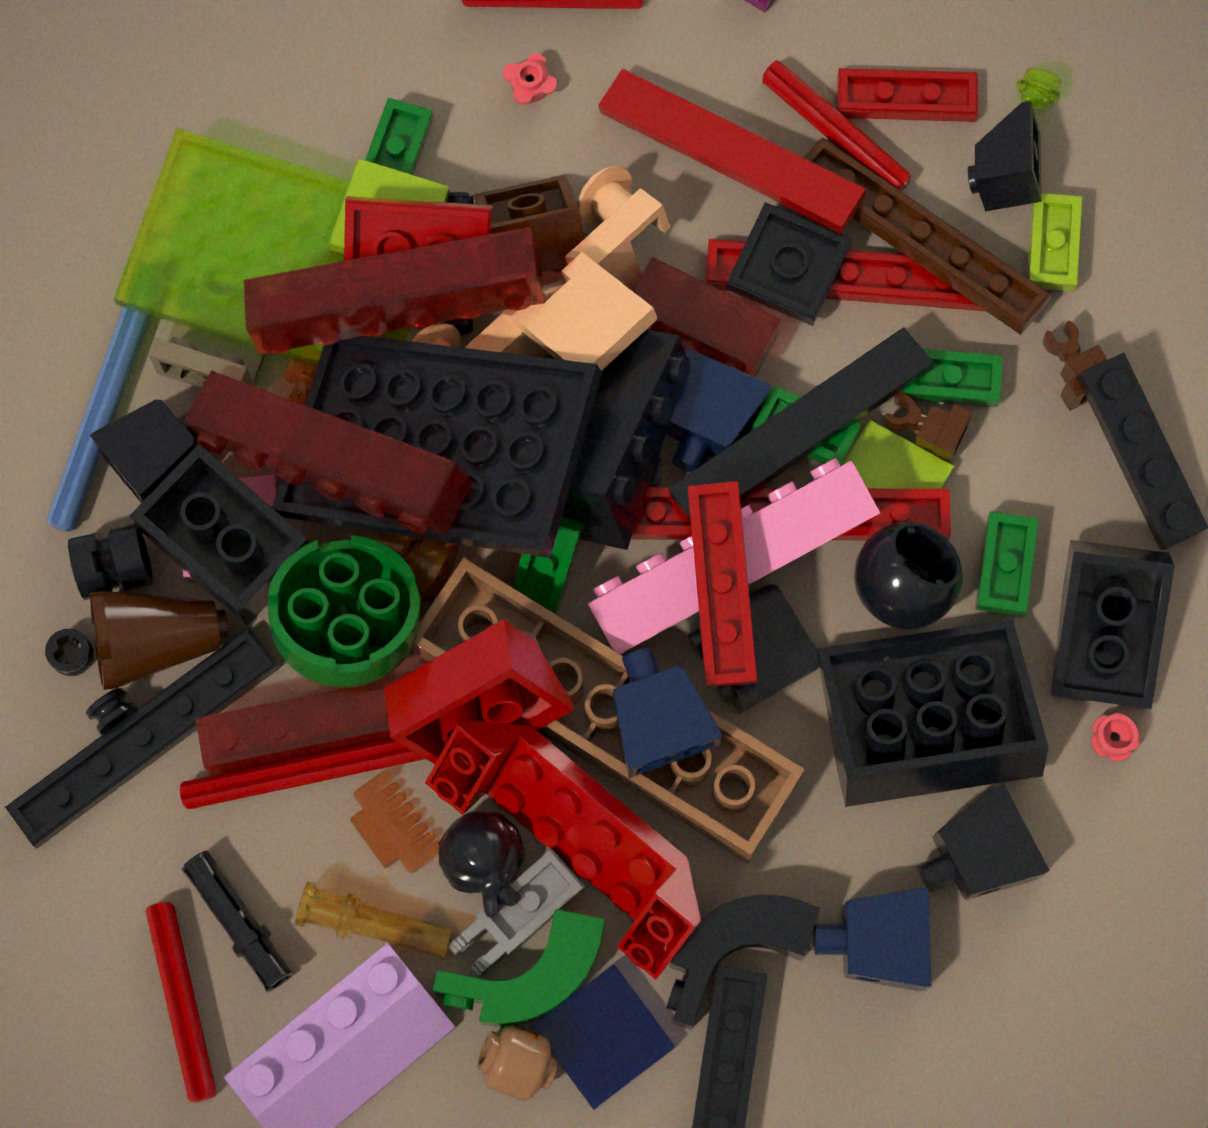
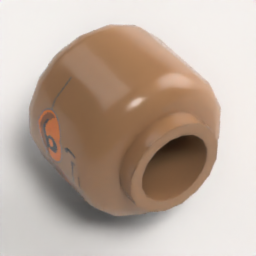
M507 1024L498 1032L491 1031L487 1035L478 1057L477 1070L483 1072V1081L488 1088L520 1100H528L538 1092L540 1087L544 1089L550 1087L557 1070L558 1061L551 1058V1043L544 1035L513 1024Z

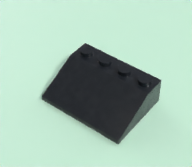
M1013 619L818 649V660L835 763L845 807L1043 776L1049 746Z

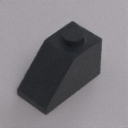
M1031 101L1021 102L975 144V165L968 166V181L972 194H980L985 212L1042 202L1041 133Z

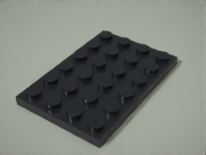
M328 332L272 508L283 518L550 558L603 372L594 363Z

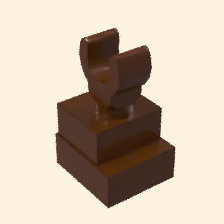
M1067 321L1063 331L1069 341L1059 343L1054 339L1050 331H1046L1043 337V345L1050 354L1058 356L1060 361L1065 363L1060 375L1066 384L1060 396L1068 410L1071 411L1088 402L1076 375L1107 360L1099 345L1081 353L1078 343V328L1072 321Z
M897 393L894 403L905 408L907 414L904 417L898 418L887 413L884 424L896 431L905 429L919 431L915 445L951 464L969 427L972 411L954 404L949 413L932 405L927 414L915 405L914 400L904 393Z

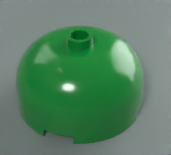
M351 535L352 540L331 541L319 545L318 541L315 540L299 548L278 568L268 591L269 624L274 643L281 656L303 677L318 684L336 688L364 686L390 674L410 653L420 625V595L415 582V575L410 566L390 547L373 539Z

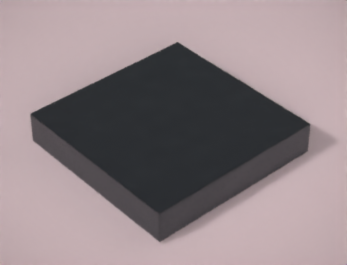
M765 202L726 283V289L814 326L851 246L852 238Z

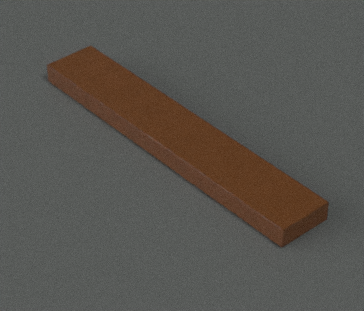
M823 137L805 155V159L866 189V197L852 219L1021 335L1049 303L1051 297L1049 292Z

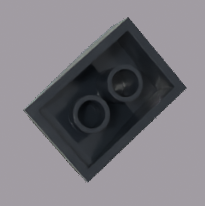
M1070 540L1062 591L1052 696L1152 709L1175 563L1169 552Z

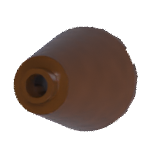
M110 591L90 593L92 624H94L95 633L94 644L103 690L119 688L220 649V639L229 637L225 609L216 610L213 600Z

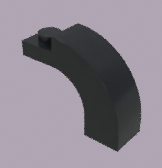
M754 895L722 904L702 917L700 923L670 962L669 968L688 974L686 982L679 979L675 980L666 1006L667 1009L675 1011L672 1023L691 1030L712 971L721 960L733 952L746 948H763L801 961L805 955L821 907L786 896Z

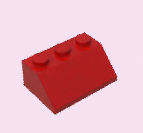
M505 619L487 627L479 634L449 649L444 654L415 671L409 672L406 676L384 688L390 738L434 765L456 725L462 720L528 725L537 731L574 710L572 700L536 641Z

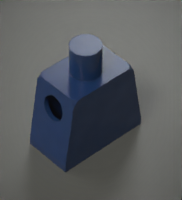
M687 348L685 355L690 360V372L686 383L681 387L666 434L680 441L671 462L676 467L691 473L701 466L706 454L716 456L747 434L768 398L772 385Z
M642 648L622 657L630 683L613 690V701L629 779L720 746L721 732L681 665L659 672L650 648Z
M918 888L849 900L845 902L842 908L843 924H815L813 930L814 955H843L845 978L916 991H926L931 987L929 888Z

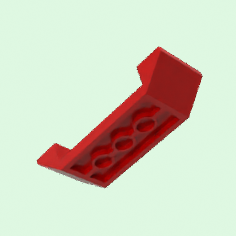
M462 720L456 725L425 784L435 791L440 799L449 803L462 815L485 794L488 795L503 811L509 813L535 835L542 844L552 849L578 875L588 880L608 897L618 909L624 911L635 920L617 948L626 954L636 966L642 968L652 978L657 980L701 921L688 858L532 726Z

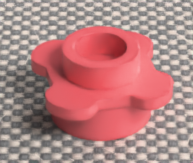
M539 53L530 54L526 61L519 64L509 63L503 70V77L505 81L511 83L514 100L519 104L527 105L538 102L556 90V78L549 75L545 67L546 58ZM533 76L534 80L527 82L526 77Z

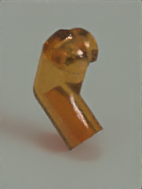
M294 358L289 362L284 373L285 379L295 385L278 419L296 429L298 428L317 369L311 361L305 363L300 358Z

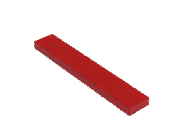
M623 68L598 104L601 114L841 234L866 197L865 188Z
M709 239L705 289L729 291L726 289V283L746 242ZM848 250L826 298L985 311L906 255Z

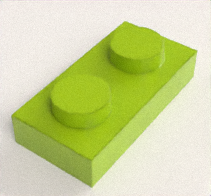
M1041 193L1042 202L1032 203L1027 278L1046 290L1074 292L1078 281L1082 197Z

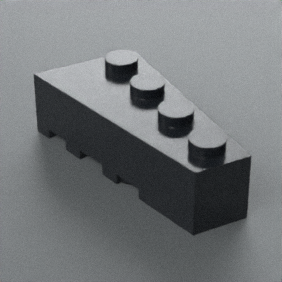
M646 329L610 362L603 371L563 511L565 517L585 524L580 540L628 550L681 387L686 383L690 372V360L685 355L679 335Z

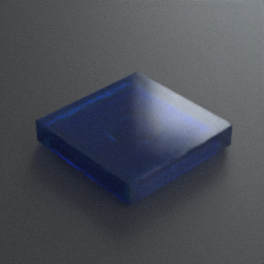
M615 964L575 993L560 1007L547 1014L532 1026L538 1034L544 1035L551 1043V1053L593 1110L676 1048Z

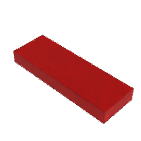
M838 68L837 110L846 118L976 122L978 117V72Z

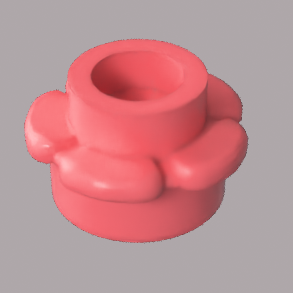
M1113 713L1110 716L1102 715L1092 726L1094 736L1091 738V744L1093 749L1100 756H1108L1111 761L1119 762L1128 759L1131 756V751L1136 750L1139 746V730L1132 719L1125 714ZM1111 733H1117L1119 741H1112L1110 738Z

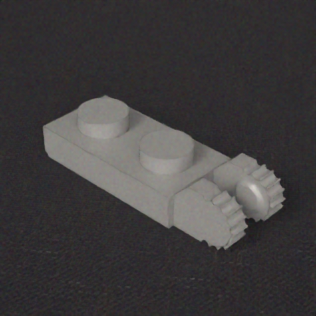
M552 849L510 884L521 895L518 904L512 907L502 904L501 910L494 917H487L483 908L475 915L477 920L448 946V949L454 956L464 953L485 930L497 941L498 944L489 952L480 956L468 971L474 978H481L506 954L510 956L553 918L555 909L562 910L585 889L582 882Z

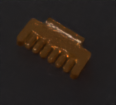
M384 770L355 790V800L362 810L356 813L350 821L384 868H388L400 860L409 873H415L439 855L440 841L433 842L435 834L428 832L413 844L410 843L427 831L428 824L421 822L407 833H403L421 819V815L418 812H413L396 824L398 820L411 812L414 806L411 802H406L391 814L388 813L406 800V794L399 792L384 804L381 803L399 789V785L396 782L389 784L392 780L391 773Z

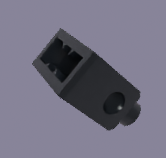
M153 400L96 430L90 437L105 461L138 501L142 503L198 445L197 440L215 428L217 424L200 402L177 418L162 400Z
M1004 784L991 791L934 834L933 840L940 855L917 865L919 875L926 888H929L930 893L955 882L965 900L1035 881L1050 871Z

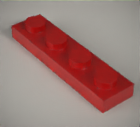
M738 481L688 486L706 687L715 688L756 684L758 679Z

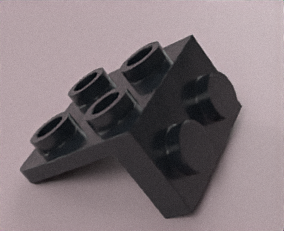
M768 584L749 595L758 683L715 687L726 704L732 701L739 714L817 671L820 667L818 651L781 589L775 584ZM698 612L691 616V633L687 635V638L697 657L703 661L700 616Z

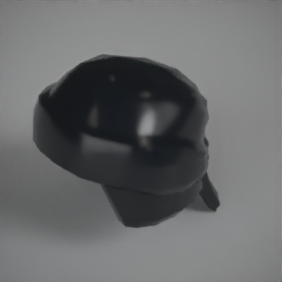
M473 811L457 818L445 831L439 842V865L451 887L464 893H481L484 912L487 917H494L501 910L502 904L510 907L518 904L521 895L509 885V880L517 873L526 855L517 826L502 814L495 812Z

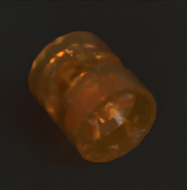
M382 533L378 539V542L390 547L406 561L415 575L420 598L427 602H432L443 588L458 556L459 546L454 543Z

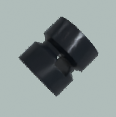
M135 523L111 528L105 538H102L95 532L68 540V551L73 575L84 601L89 600L90 593L113 592L115 585H120L126 591L153 583L152 567L143 533ZM102 555H109L112 570H104Z

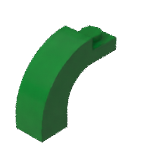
M555 909L546 949L540 960L529 971L514 979L490 981L437 970L433 991L436 995L444 996L442 1004L444 1006L472 1011L474 1002L482 1004L479 1019L481 1025L503 1027L507 1024H513L517 1026L539 1020L565 1005L587 981L599 955L605 929V919Z

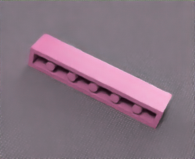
M834 458L810 471L814 481L797 490L792 481L766 495L771 504L753 513L749 505L741 509L748 585L880 514L852 460L841 466L837 458ZM692 536L680 542L684 551L666 561L661 552L637 565L636 568L640 575L623 584L619 576L593 589L597 599L589 602L588 605L615 652L621 654L699 612Z

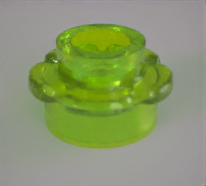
M1029 68L1025 71L1023 79H1018L1016 82V87L1022 94L1020 99L1023 102L1031 101L1034 108L1044 109L1048 104L1059 101L1061 94L1058 92L1061 80L1046 70Z

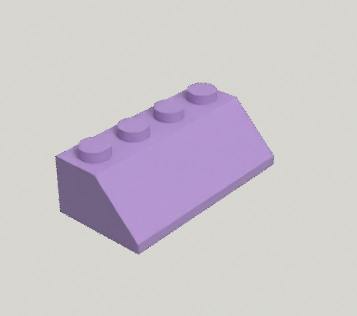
M386 943L225 1075L224 1079L264 1128H336L456 1027L394 949Z

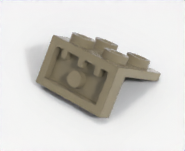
M190 286L187 289L168 340L165 341L155 337L148 355L157 374L248 402L277 326L278 315L276 312Z

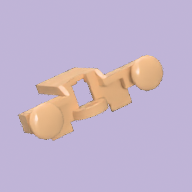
M614 165L605 167L593 174L583 186L577 205L582 224L586 228L595 230L565 256L568 265L561 272L566 283L549 288L537 296L536 299L532 297L519 310L507 308L464 348L544 357L549 353L555 359L597 364L602 371L658 319L654 308L630 290L643 278L631 241L649 224H653L663 233L671 228L663 204L641 188L634 194H631L632 176L626 168ZM440 322L431 324L419 331L411 342L460 347L461 338L459 330L455 326Z

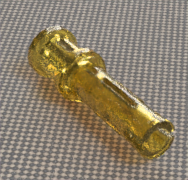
M309 881L305 885L295 920L296 926L304 927L308 923L336 931L337 937L343 939L345 937L350 938L352 933L395 946L434 955L443 960L453 930L449 926L444 927L403 914L361 904V898H358L357 894L348 893L345 897L316 889V884Z

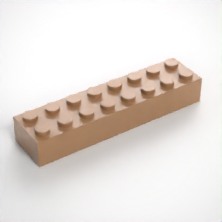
M463 557L421 620L418 634L412 647L413 653L430 662L449 649L484 631L487 627L505 619L536 641L573 702L574 710L537 731L749 863L801 780L805 769L708 709L722 735L720 746L629 779L613 701V690L630 683L622 661L623 656Z

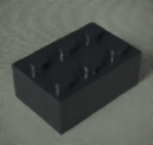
M200 444L130 514L136 526L149 540L246 626L268 605L269 587L281 564L299 548L309 543L302 533Z

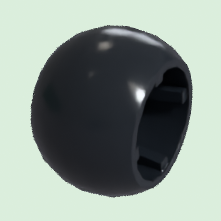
M898 522L878 530L864 543L856 558L854 568L856 592L864 607L882 623L906 630L926 627L944 617L957 601L963 581L961 561L952 544L935 529L917 522Z

